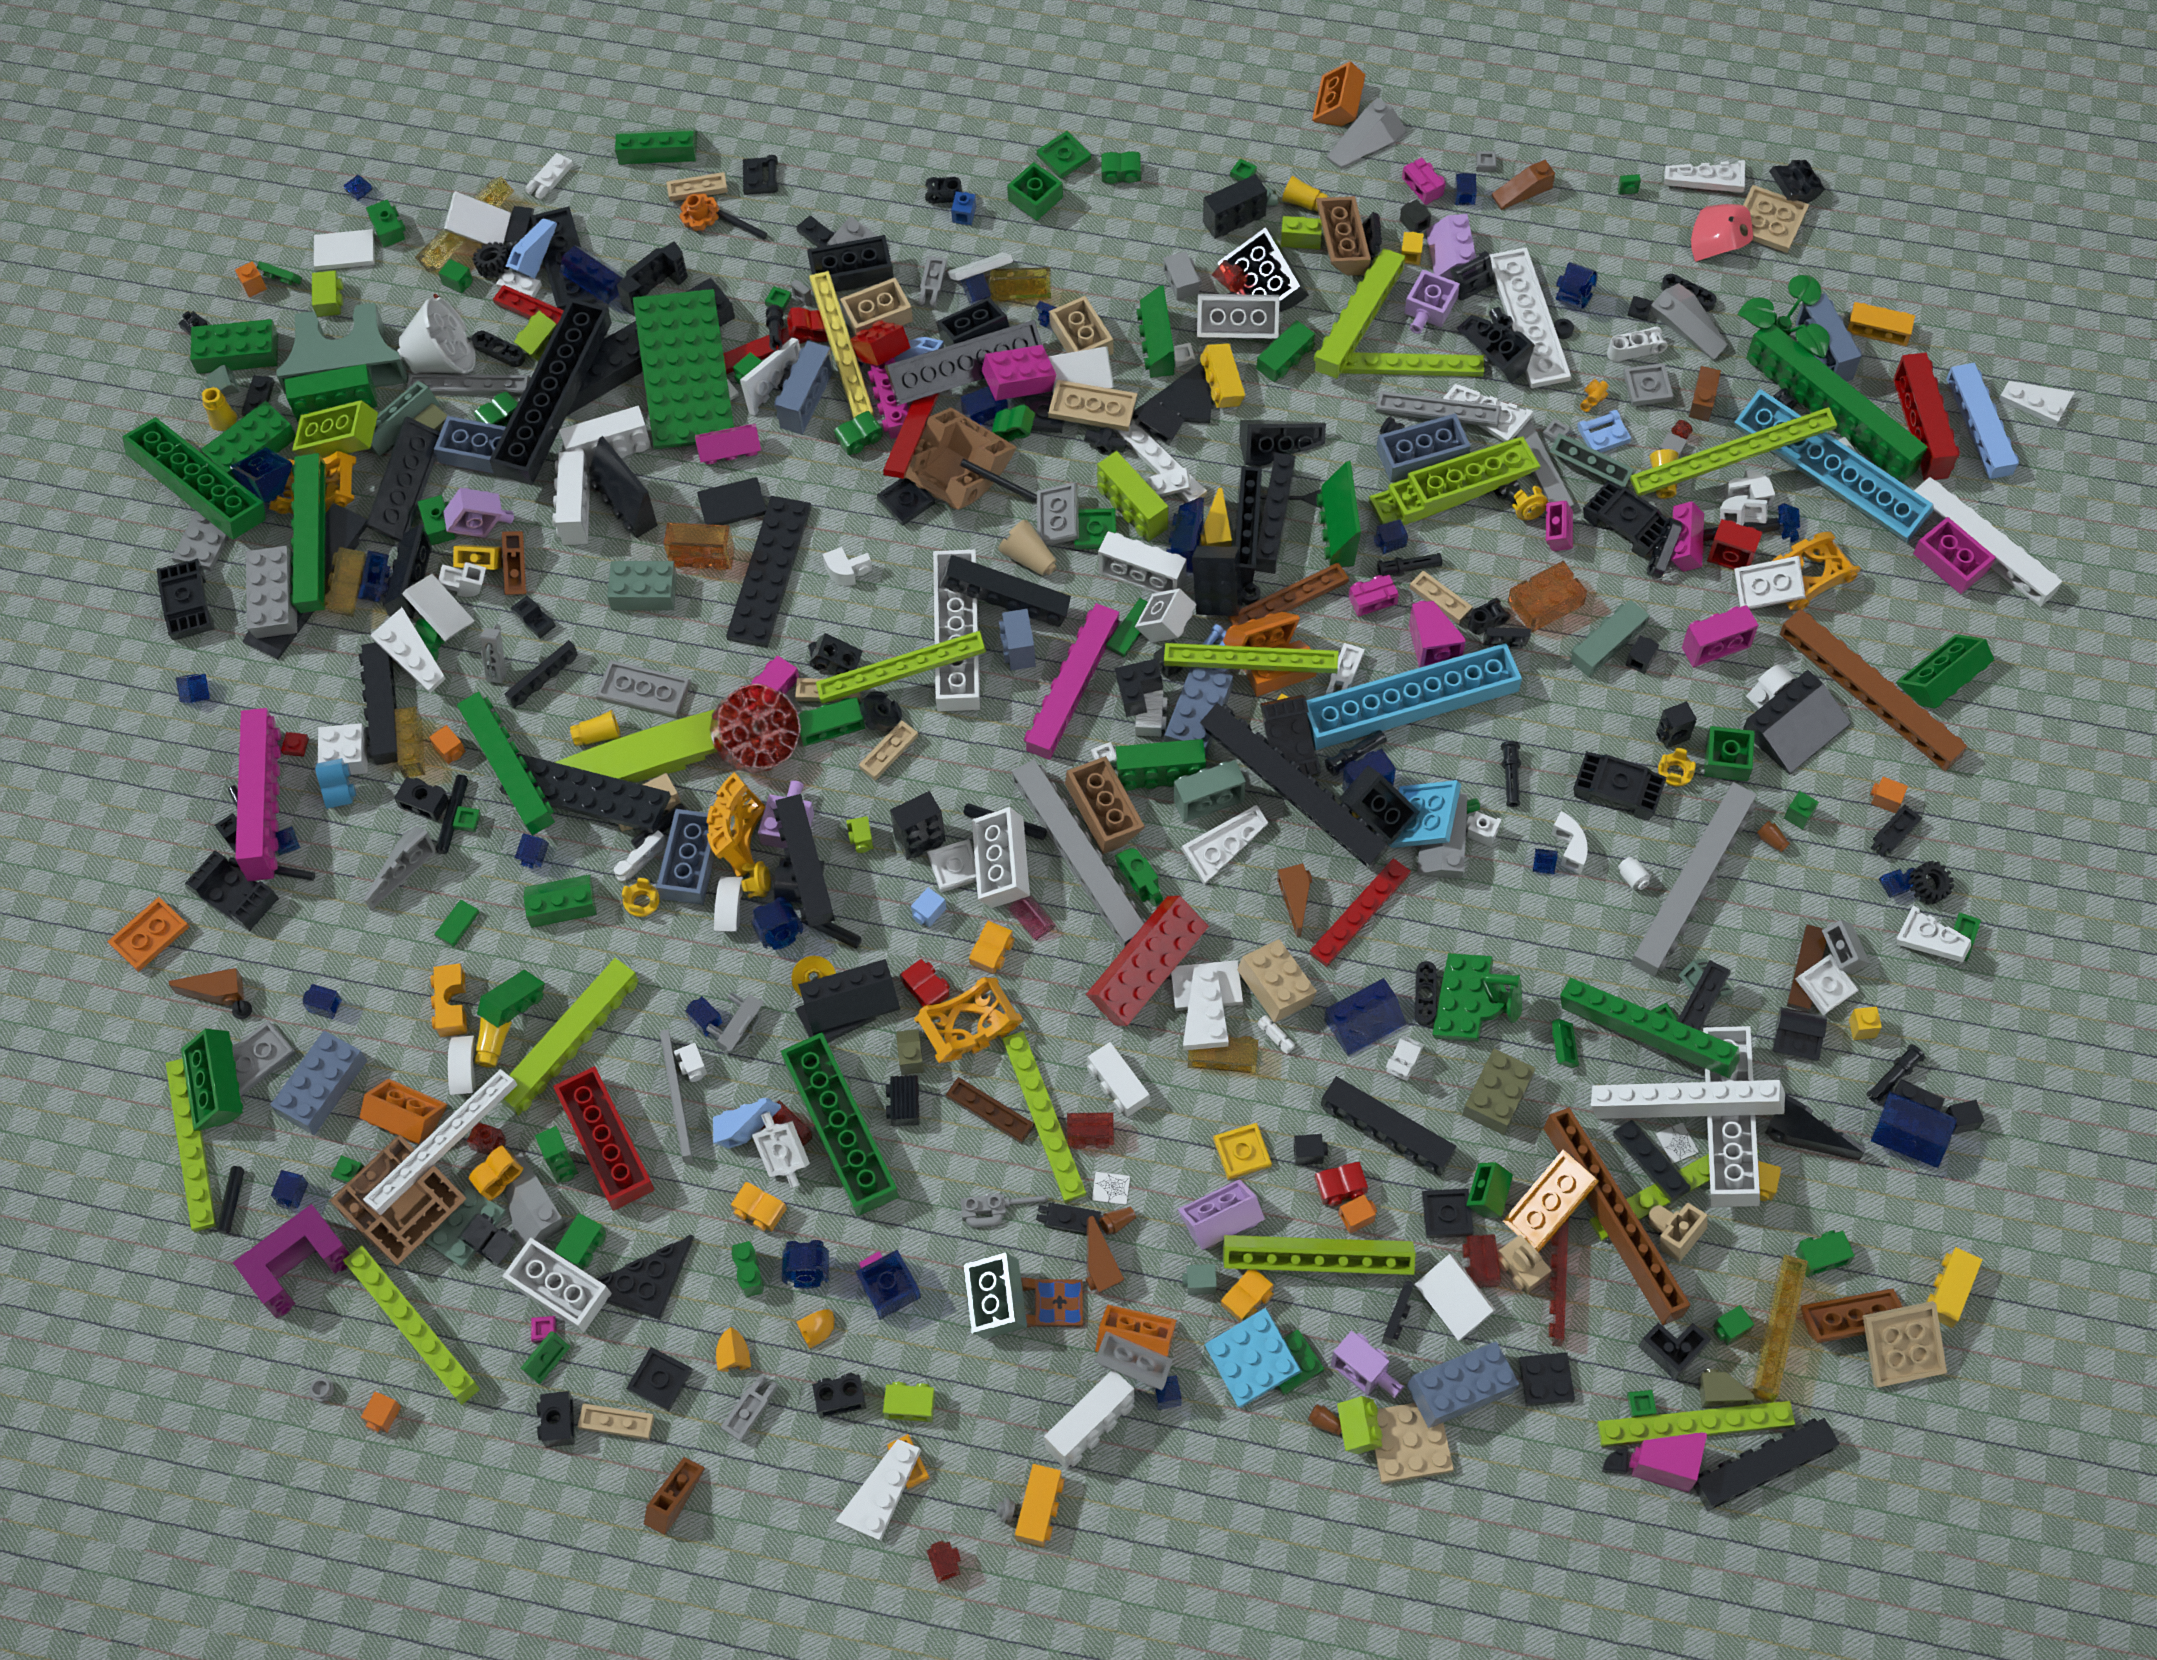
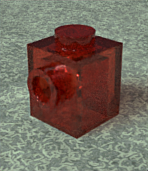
M1225 259L1212 274L1230 292L1235 293L1240 291L1248 280L1242 275L1244 273L1242 268L1237 264L1232 266Z
M478 1122L473 1127L467 1143L471 1150L489 1156L496 1148L502 1145L505 1147L506 1137L501 1129Z
M944 1541L936 1542L930 1546L931 1549L926 1550L937 1583L961 1575L957 1564L961 1562L957 1547L952 1548L950 1541L946 1543Z

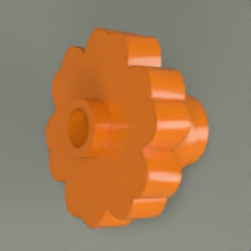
M692 194L686 198L684 204L680 207L682 211L679 215L681 221L686 228L691 227L693 231H703L707 225L712 226L718 219L717 212L719 211V206L713 197H707L706 194Z

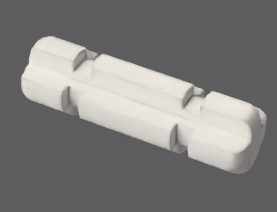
M1265 1015L1260 1018L1258 1026L1263 1031L1266 1030V1034L1278 1046H1281L1284 1053H1290L1295 1048L1290 1038L1287 1039V1035L1275 1023L1272 1024V1020Z

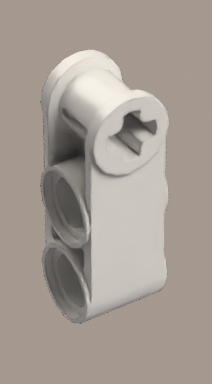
M1660 327L1615 335L1611 338L1607 357L1611 361L1619 362L1631 358L1659 354L1667 349L1668 343L1663 340Z

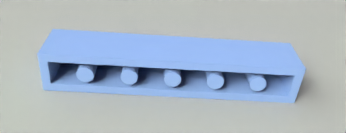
M1975 362L1951 367L1946 380L1989 480L2013 475L2019 464L2017 454L2013 452L2010 438L2006 436L2002 420H1999L1996 405L1992 403L1989 397V389L1982 381L1981 371L1977 369Z

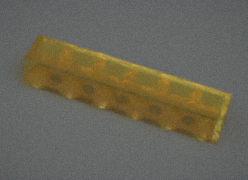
M500 176L492 179L474 199L498 208L514 190ZM443 228L415 258L428 272L437 270L467 239L445 231Z
M1786 1254L1783 1255L1778 1265L1750 1392L1754 1394V1398L1773 1403L1779 1394L1808 1263L1806 1260Z

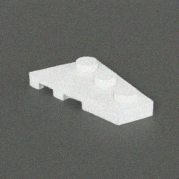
M2008 381L1999 400L2056 426L2075 392Z
M1914 905L1896 939L1897 945L1959 962L1964 961L1971 947V940L1949 926L1944 927L1934 917L1921 913L1920 909Z

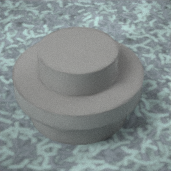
M327 1378L314 1380L309 1389L310 1396L317 1402L327 1401L334 1393L333 1383Z
M1004 1497L1003 1502H998L996 1516H1000V1522L1012 1520L1015 1502L1010 1501L1008 1497Z

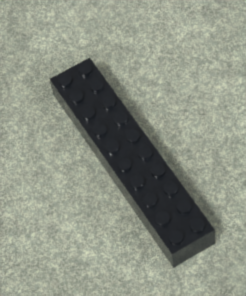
M710 277L686 292L714 289L719 327L735 318L733 305ZM636 321L603 340L567 416L643 372Z
M570 298L489 460L494 475L533 485L612 324L608 308Z
M1216 703L1201 720L1202 729L1371 870L1388 850L1386 838L1377 831L1375 833L1371 832L1368 827L1369 824L1361 817H1358V819L1353 817L1352 810L1344 803L1339 805L1335 802V796L1326 788L1322 791L1319 788L1318 782L1311 775L1304 776L1298 764L1292 760L1290 762L1286 761L1284 753L1276 746L1271 748L1268 745V740L1259 732L1254 734L1250 728L1251 726L1244 719L1240 718L1237 720L1233 714L1234 711L1226 704L1221 706Z

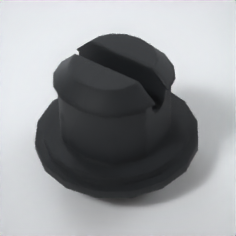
M240 1000L233 1003L232 1014L235 1018L245 1019L251 1015L252 1006L248 1001Z

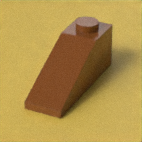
M1546 159L1528 166L1493 192L1492 198L1501 210L1553 189L1555 172Z
M1704 366L1700 367L1689 412L1690 418L1709 422L1721 370Z
M523 531L502 532L505 595L526 594Z
M1303 863L1279 869L1277 872V881L1296 937H1301L1309 887L1310 883H1312L1311 873L1309 870H1305Z
M236 968L169 981V986L178 995L227 1006L233 1005L235 1001L244 1000L243 980Z
M1090 1216L1087 1219L1088 1277L1085 1280L1091 1291L1095 1290L1096 1294H1099L1122 1283L1124 1278L1094 1216Z
M683 1457L647 1504L644 1525L665 1535L681 1513L705 1467Z

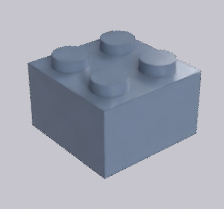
M1028 610L1003 612V621H999L1005 663H1009L1010 671L1036 667L1034 641Z

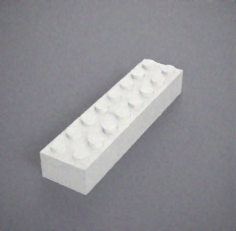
M975 549L933 551L935 644L978 631V599L970 598L965 594L950 591L940 586L945 565L950 556L954 555L977 563ZM979 655L935 668L937 712L980 710Z
M1750 1026L1703 1028L1704 1033L1738 1046L1740 1061L1730 1079L1705 1069V1082L1753 1081ZM1755 1115L1707 1116L1711 1207L1760 1206Z

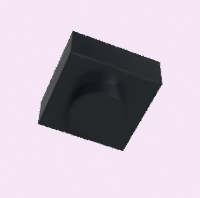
M1633 296L1627 316L1647 321L1653 301Z

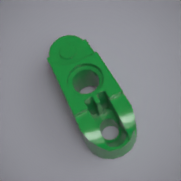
M1134 848L1123 850L1115 855L1119 869L1141 901L1149 900L1154 907L1159 906L1164 901L1158 884L1159 877L1147 859L1143 858L1139 851Z

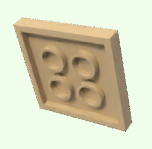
M1752 185L1743 204L1751 214L1752 241L1788 253L1809 204L1798 200L1788 201L1781 194ZM1741 224L1740 232L1743 236H1747V227Z
M1930 1301L1863 1315L1874 1386L1879 1388L1947 1373L1935 1302Z
M1416 1403L1378 1409L1377 1419L1382 1431L1381 1441L1383 1447L1374 1449L1381 1484L1452 1473L1454 1471L1444 1423L1428 1428Z

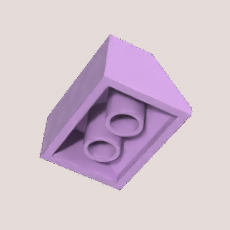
M1467 214L1448 215L1426 230L1434 274L1447 279H1454L1451 274V268L1461 266L1476 258ZM1476 267L1463 273V276L1475 271Z
M1240 1179L1178 1209L1193 1240L1202 1250L1214 1247L1218 1242L1224 1240V1235H1237L1238 1232L1247 1228H1253L1259 1222L1265 1220L1256 1195Z

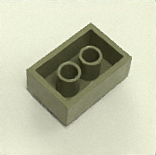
M1493 1048L1465 1104L1462 1116L1505 1135L1533 1079L1536 1068Z

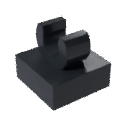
M190 311L185 312L182 315L183 319L178 323L180 328L190 336L191 327L208 325L194 311L191 313Z

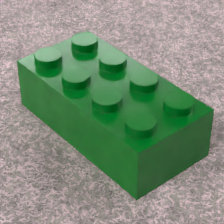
M272 319L191 327L190 360L197 374L212 373L222 365L227 366L231 371L278 366V331Z
M366 364L284 379L287 401L297 422H299L301 415L360 400L371 408L378 407L376 388Z
M264 401L204 446L201 451L204 456L237 482H240L295 440L296 434L291 424L267 401Z
M1203 739L1115 746L1116 773L1126 791H1131L1135 788L1153 789L1157 786L1174 787V781L1185 775L1191 776L1206 768Z

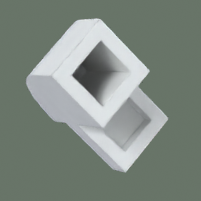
M1746 470L1744 477L1741 479L1734 478L1727 481L1724 491L1726 499L1734 496L1748 495V499L1768 500V507L1772 506L1775 497L1773 486L1768 477L1754 470Z
M1748 495L1734 496L1725 500L1720 508V521L1721 519L1730 520L1742 526L1744 522H1767L1768 500L1748 499Z
M840 547L822 554L824 566L830 578L837 584L844 586L855 585L856 576H862L872 571L871 559L868 553L848 560L843 548Z
M465 562L464 569L462 570L442 564L438 581L446 589L457 591V596L472 597L480 593L486 567Z
M1777 664L1758 679L1759 682L1746 697L1758 708H1761L1793 682L1796 677L1783 665Z
M1403 1035L1397 1044L1393 1056L1388 1060L1386 1072L1408 1081L1425 1044Z

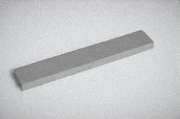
M409 374L407 389L415 382L420 381L428 386L434 395L496 396L507 391L511 396H522L530 376Z
M1385 391L1379 392L1376 412L1426 419H1437L1456 413L1460 423L1498 428L1502 407L1497 405Z
M1529 420L1514 438L1523 436L1540 464V469L1532 473L1549 503L1564 500L1573 509L1574 503L1531 420Z
M666 1029L660 1032L681 1155L684 1163L690 1164L694 1163L672 1038L669 1030Z

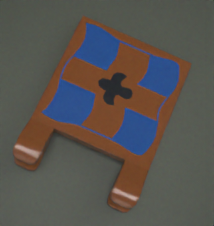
M1021 1277L1023 1291L1035 1290V1316L1026 1314L1027 1328L1035 1326L1083 1327V1287L1081 1279H1032Z

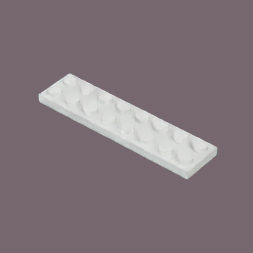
M1527 247L1489 254L1494 281L1505 314L1511 316L1513 320L1511 330L1522 332L1535 345L1527 370L1525 371L1530 388L1570 381L1571 374Z

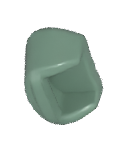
M1268 188L1267 206H1277L1279 201L1276 191Z

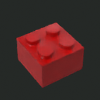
M884 321L875 322L872 325L873 327L857 332V336L850 339L858 361L876 366L911 348L904 327Z
M1721 519L1707 562L1732 570L1751 566L1762 532L1752 527L1736 524L1734 521Z

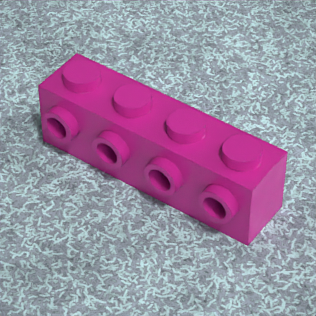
M894 358L879 366L870 364L871 371H868L870 383L875 384V387H872L874 398L879 399L880 402L877 404L879 415L884 416L882 426L884 432L889 433L890 439L897 438L909 411L907 403L897 406L885 369L886 365L895 363Z

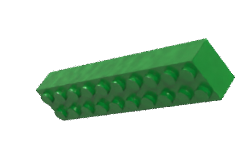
M1775 324L1767 329H1759L1753 334L1746 357L1752 366L1757 367L1767 378L1778 384L1781 389L1787 388L1790 391V395L1795 397L1798 403L1804 405L1811 413L1829 407L1837 423L1836 429L1833 430L1840 434L1842 438L1845 437L1860 453L1871 459L1876 466L1881 467L1901 483L1905 482L1919 469L1928 446Z

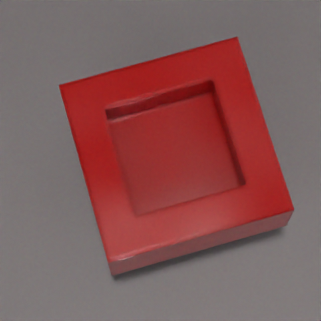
M286 732L281 748L282 754L304 757L309 741L308 735Z

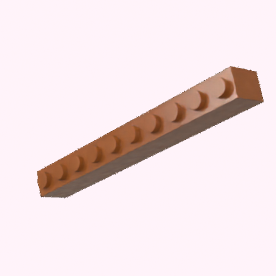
M1799 609L1783 624L1780 636L1944 772L1963 756L1967 745L1960 737L1951 733L1943 723L1935 720L1926 709L1918 706L1909 695L1901 692L1893 682L1884 678L1876 668L1867 664L1859 654L1854 653L1843 641L1833 636L1826 627L1817 623L1809 613Z
M1568 1107L1550 1114L1543 1127L1544 1131L1558 1154L1565 1150L1599 1180L1585 1198L1661 1324L1666 1325L1683 1318L1691 1304L1572 1110Z

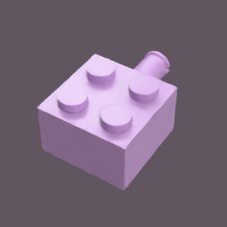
M1422 270L1406 299L1404 314L1415 317L1410 325V330L1415 334H1420L1426 322L1442 328L1458 298L1460 283Z
M459 488L444 510L446 530L451 533L486 538L497 521L511 524L514 520V512L501 509L499 494Z
M794 780L790 781L787 797L801 794L804 787L803 783ZM769 794L758 831L761 845L787 848L786 841L781 842L778 830L782 828L781 821L776 822L773 809L777 808L775 800L786 797ZM803 800L811 827L814 817L812 802Z
M1351 1330L1333 1351L1330 1366L1367 1396L1379 1385L1395 1399L1404 1386L1388 1374V1356L1378 1348L1375 1350L1368 1344L1369 1341L1362 1334H1355Z

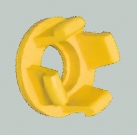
M1533 486L1534 495L1530 497L1522 489L1514 495L1517 504H1512V507L1516 510V516L1520 520L1535 519L1546 510V504L1549 501L1542 494L1540 487Z
M1676 748L1674 753L1663 754L1658 765V774L1667 777L1665 783L1675 787L1684 786L1692 780L1696 762L1691 761L1687 757V750ZM1673 765L1679 766L1683 770V776L1681 777V775L1675 773L1668 774V768Z
M757 861L754 864L745 863L742 866V870L749 871L750 878L741 881L743 891H750L748 898H753L754 896L766 897L771 888L769 868L765 866L763 861Z
M638 878L636 884L630 887H623L624 908L633 916H648L659 905L660 897L658 891L649 883L648 879ZM646 895L650 898V903L643 908L642 906L634 905L636 897Z

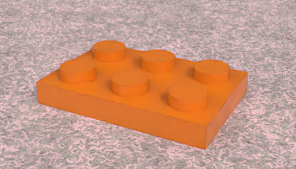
M158 897L107 942L139 972L189 928V925Z

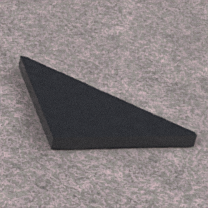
M1201 363L1151 398L1161 401L1165 405L1164 407L1170 411L1174 410L1180 413L1185 420L1184 422L1210 423L1212 407L1211 388L1206 381V372ZM1147 402L1134 410L1132 419L1138 418Z
M688 1235L674 1244L671 1243L656 1250L651 1255L644 1258L641 1257L615 1272H609L597 1278L596 1280L607 1286L612 1293L605 1303L661 1321L694 1236Z

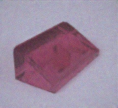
M1031 895L1016 900L1008 908L1035 941L1056 927V924Z

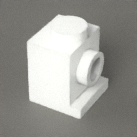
M1476 811L1474 817L1469 816L1466 822V828L1468 829L1467 837L1491 847L1499 831L1502 819H1495Z
M695 1043L674 1051L682 1074H688L691 1082L699 1081L703 1076L707 1075Z

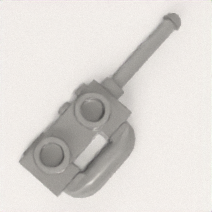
M996 1193L995 1195L986 1194L981 1197L960 1199L962 1220H966L967 1224L973 1228L995 1226L1002 1221L1003 1216H1006L1005 1207H1010V1205L1047 1202L1048 1196L1043 1194V1196L1009 1199V1197L1004 1198V1194ZM992 1213V1217L976 1218L977 1214Z

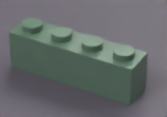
M420 381L415 382L378 414L372 444L368 450L380 457L395 444L405 417L408 416L414 419L432 403L437 407L440 405L428 386Z
M1561 433L1558 434L1550 450L1551 453L1627 489L1631 483V475H1634L1637 471Z
M1631 599L1625 605H1619L1613 616L1606 617L1596 631L1593 629L1589 632L1583 643L1579 642L1573 647L1570 662L1590 678L1647 626L1650 615Z

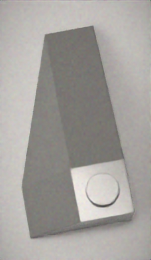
M1377 97L1356 119L1326 156V159L1340 169H1343L1360 161L1361 157L1369 153L1374 154L1378 152V149L1386 145L1387 147L1394 145L1406 133V129L1393 107Z
M1678 283L1664 290L1651 304L1653 316L1713 361L1728 347V344L1696 296Z
M1459 793L1450 842L1421 846L1418 854L1417 875L1462 879L1465 859L1467 793Z
M415 826L405 832L397 842L363 898L371 911L437 852L425 829Z
M519 1153L515 1158L524 1169L505 1188L513 1230L524 1247L530 1238L541 1243L567 1226L522 1153Z

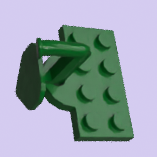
M1448 953L1432 1033L1434 1039L1479 1042L1482 1021L1493 1020L1502 1013L1507 1014L1510 1023H1515L1522 1014V983L1520 975L1492 974L1494 961L1492 956ZM1504 985H1511L1509 992L1506 991Z

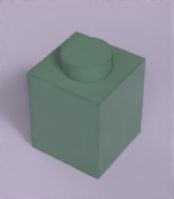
M1215 1264L1186 1266V1273H1182L1183 1288L1187 1287L1188 1295L1216 1294Z

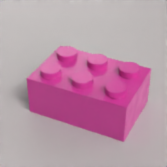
M1043 345L985 354L982 372L995 401L1053 391L1056 373Z
M1946 517L1918 541L1913 553L1959 594L1965 592L1990 571L1996 558L1949 517Z
M1747 605L1735 606L1728 612L1716 613L1703 621L1697 620L1692 622L1688 626L1682 649L1694 668L1751 647L1759 625Z

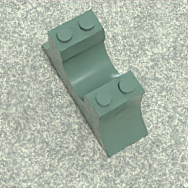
M376 303L356 305L352 316L354 320L352 331L347 336L337 340L326 339L315 311L295 314V341L292 351L284 364L276 370L277 378L285 396L284 379L362 364L367 365L375 387L408 383V375L399 352L394 351L386 344L385 326Z

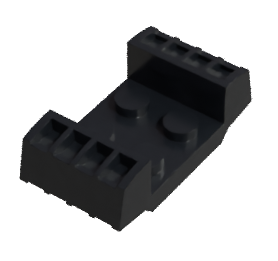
M675 241L663 248H656L626 271V276L617 284L624 311L635 316L633 297L647 295L650 290L663 283L667 277H670L678 285L686 280L688 274L683 252Z
M1609 480L1583 507L1584 519L1595 527L1600 521H1603L1633 541L1631 551L1642 558L1657 544L1662 528L1667 520L1659 509L1626 487H1620Z
M199 559L158 568V587L168 635L171 639L176 640L215 630L213 618L208 610L203 583H206L205 574Z
M1298 695L1260 703L1268 745L1271 748L1276 746L1284 753L1286 761L1290 762L1292 760L1298 764L1304 776L1308 774L1312 777L1319 776L1321 770L1319 759L1315 757L1307 718L1309 710L1306 697Z
M1586 751L1573 787L1574 797L1586 802L1590 801L1591 795L1634 808L1636 810L1633 817L1649 821L1655 814L1667 777L1655 773L1645 766L1607 754L1600 755Z
M215 850L185 882L189 891L249 932L265 913L271 909L273 904L279 900L275 892L263 882H248L242 872L230 865L226 857Z

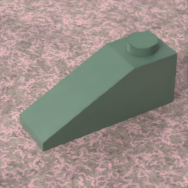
M225 365L220 366L207 376L206 388H218L224 396L240 392L234 372Z

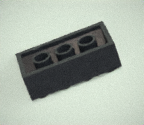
M885 235L807 249L811 275L829 271L835 292L876 285L894 278Z
M418 525L404 533L402 541L398 543L397 559L393 561L392 577L388 579L387 595H384L382 601L388 616H392L402 607L408 618L413 619L416 609L402 593L425 577L432 545L423 525Z
M886 959L798 984L813 1035L900 1010Z

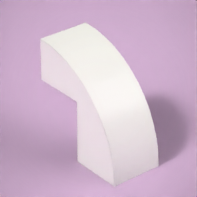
M1561 811L1553 826L1551 835L1570 843L1563 855L1561 866L1581 874L1587 857V840L1579 824Z
M720 877L715 901L714 931H737L739 928L740 898L743 895L741 881L743 877Z
M474 1036L452 1037L448 1050L450 1095L473 1093L476 1087L473 1058L476 1055Z

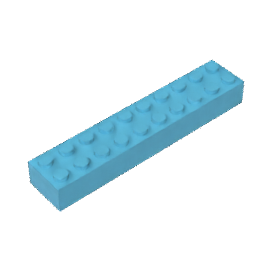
M1759 389L1734 423L1738 430L1745 435H1750L1802 416ZM1826 432L1771 451L1906 543H1909L1934 510L1933 503Z
M1504 643L1306 700L1309 710L1307 718L1315 750L1374 734L1379 730H1388L1519 692L1522 678L1507 644Z

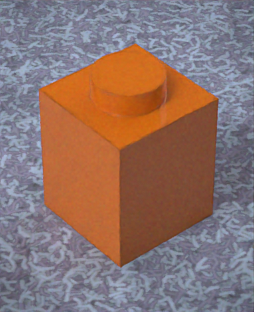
M253 261L235 269L237 277L249 298L267 290L262 276Z
M447 725L429 737L434 749L447 764L460 759L466 752L462 742Z
M1882 776L1880 783H1874L1870 795L1874 796L1871 804L1896 814L1908 786Z
M1364 1194L1340 1206L1338 1215L1349 1234L1373 1223L1377 1209L1372 1200L1368 1201Z
M375 1391L361 1418L366 1423L365 1427L376 1433L382 1430L388 1433L401 1406L396 1400Z

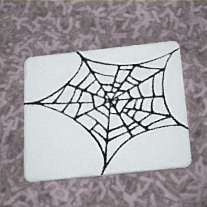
M1683 1123L1656 1134L1672 1163L1699 1152Z
M1096 1172L1092 1200L1126 1204L1130 1176Z

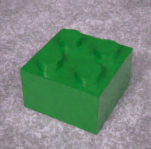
M1033 162L1007 185L1008 201L1038 221L1063 198V182Z
M1710 726L1706 737L1704 777L1748 782L1753 770L1755 731Z

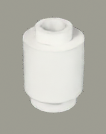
M1628 857L1619 864L1618 869L1621 876L1633 890H1642L1649 885L1651 875L1637 859Z

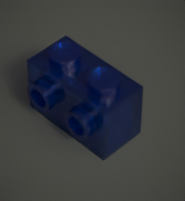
M368 550L358 598L379 603L381 595L386 594L388 584L384 583V579L389 578L391 566L387 565L389 555Z

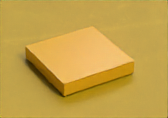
M1257 1122L1213 1136V1141L1227 1180L1272 1167V1162Z

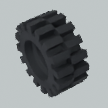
M489 242L487 246L483 244L482 249L478 248L476 249L477 252L473 253V263L480 276L484 278L488 276L493 278V275L498 277L499 273L504 274L505 269H509L506 267L510 255L502 243L494 242L492 244Z
M1934 861L1925 862L1912 870L1913 872L1909 876L1912 879L1909 880V884H1913L1910 890H1915L1914 897L1920 896L1919 901H1926L1925 904H1935L1948 897L1952 893L1951 889L1954 888V885L1950 884L1954 881L1953 877L1949 878L1948 876L1951 874L1950 870L1946 872V866H1940L1938 861L1935 863ZM1927 875L1935 881L1936 890L1928 885Z

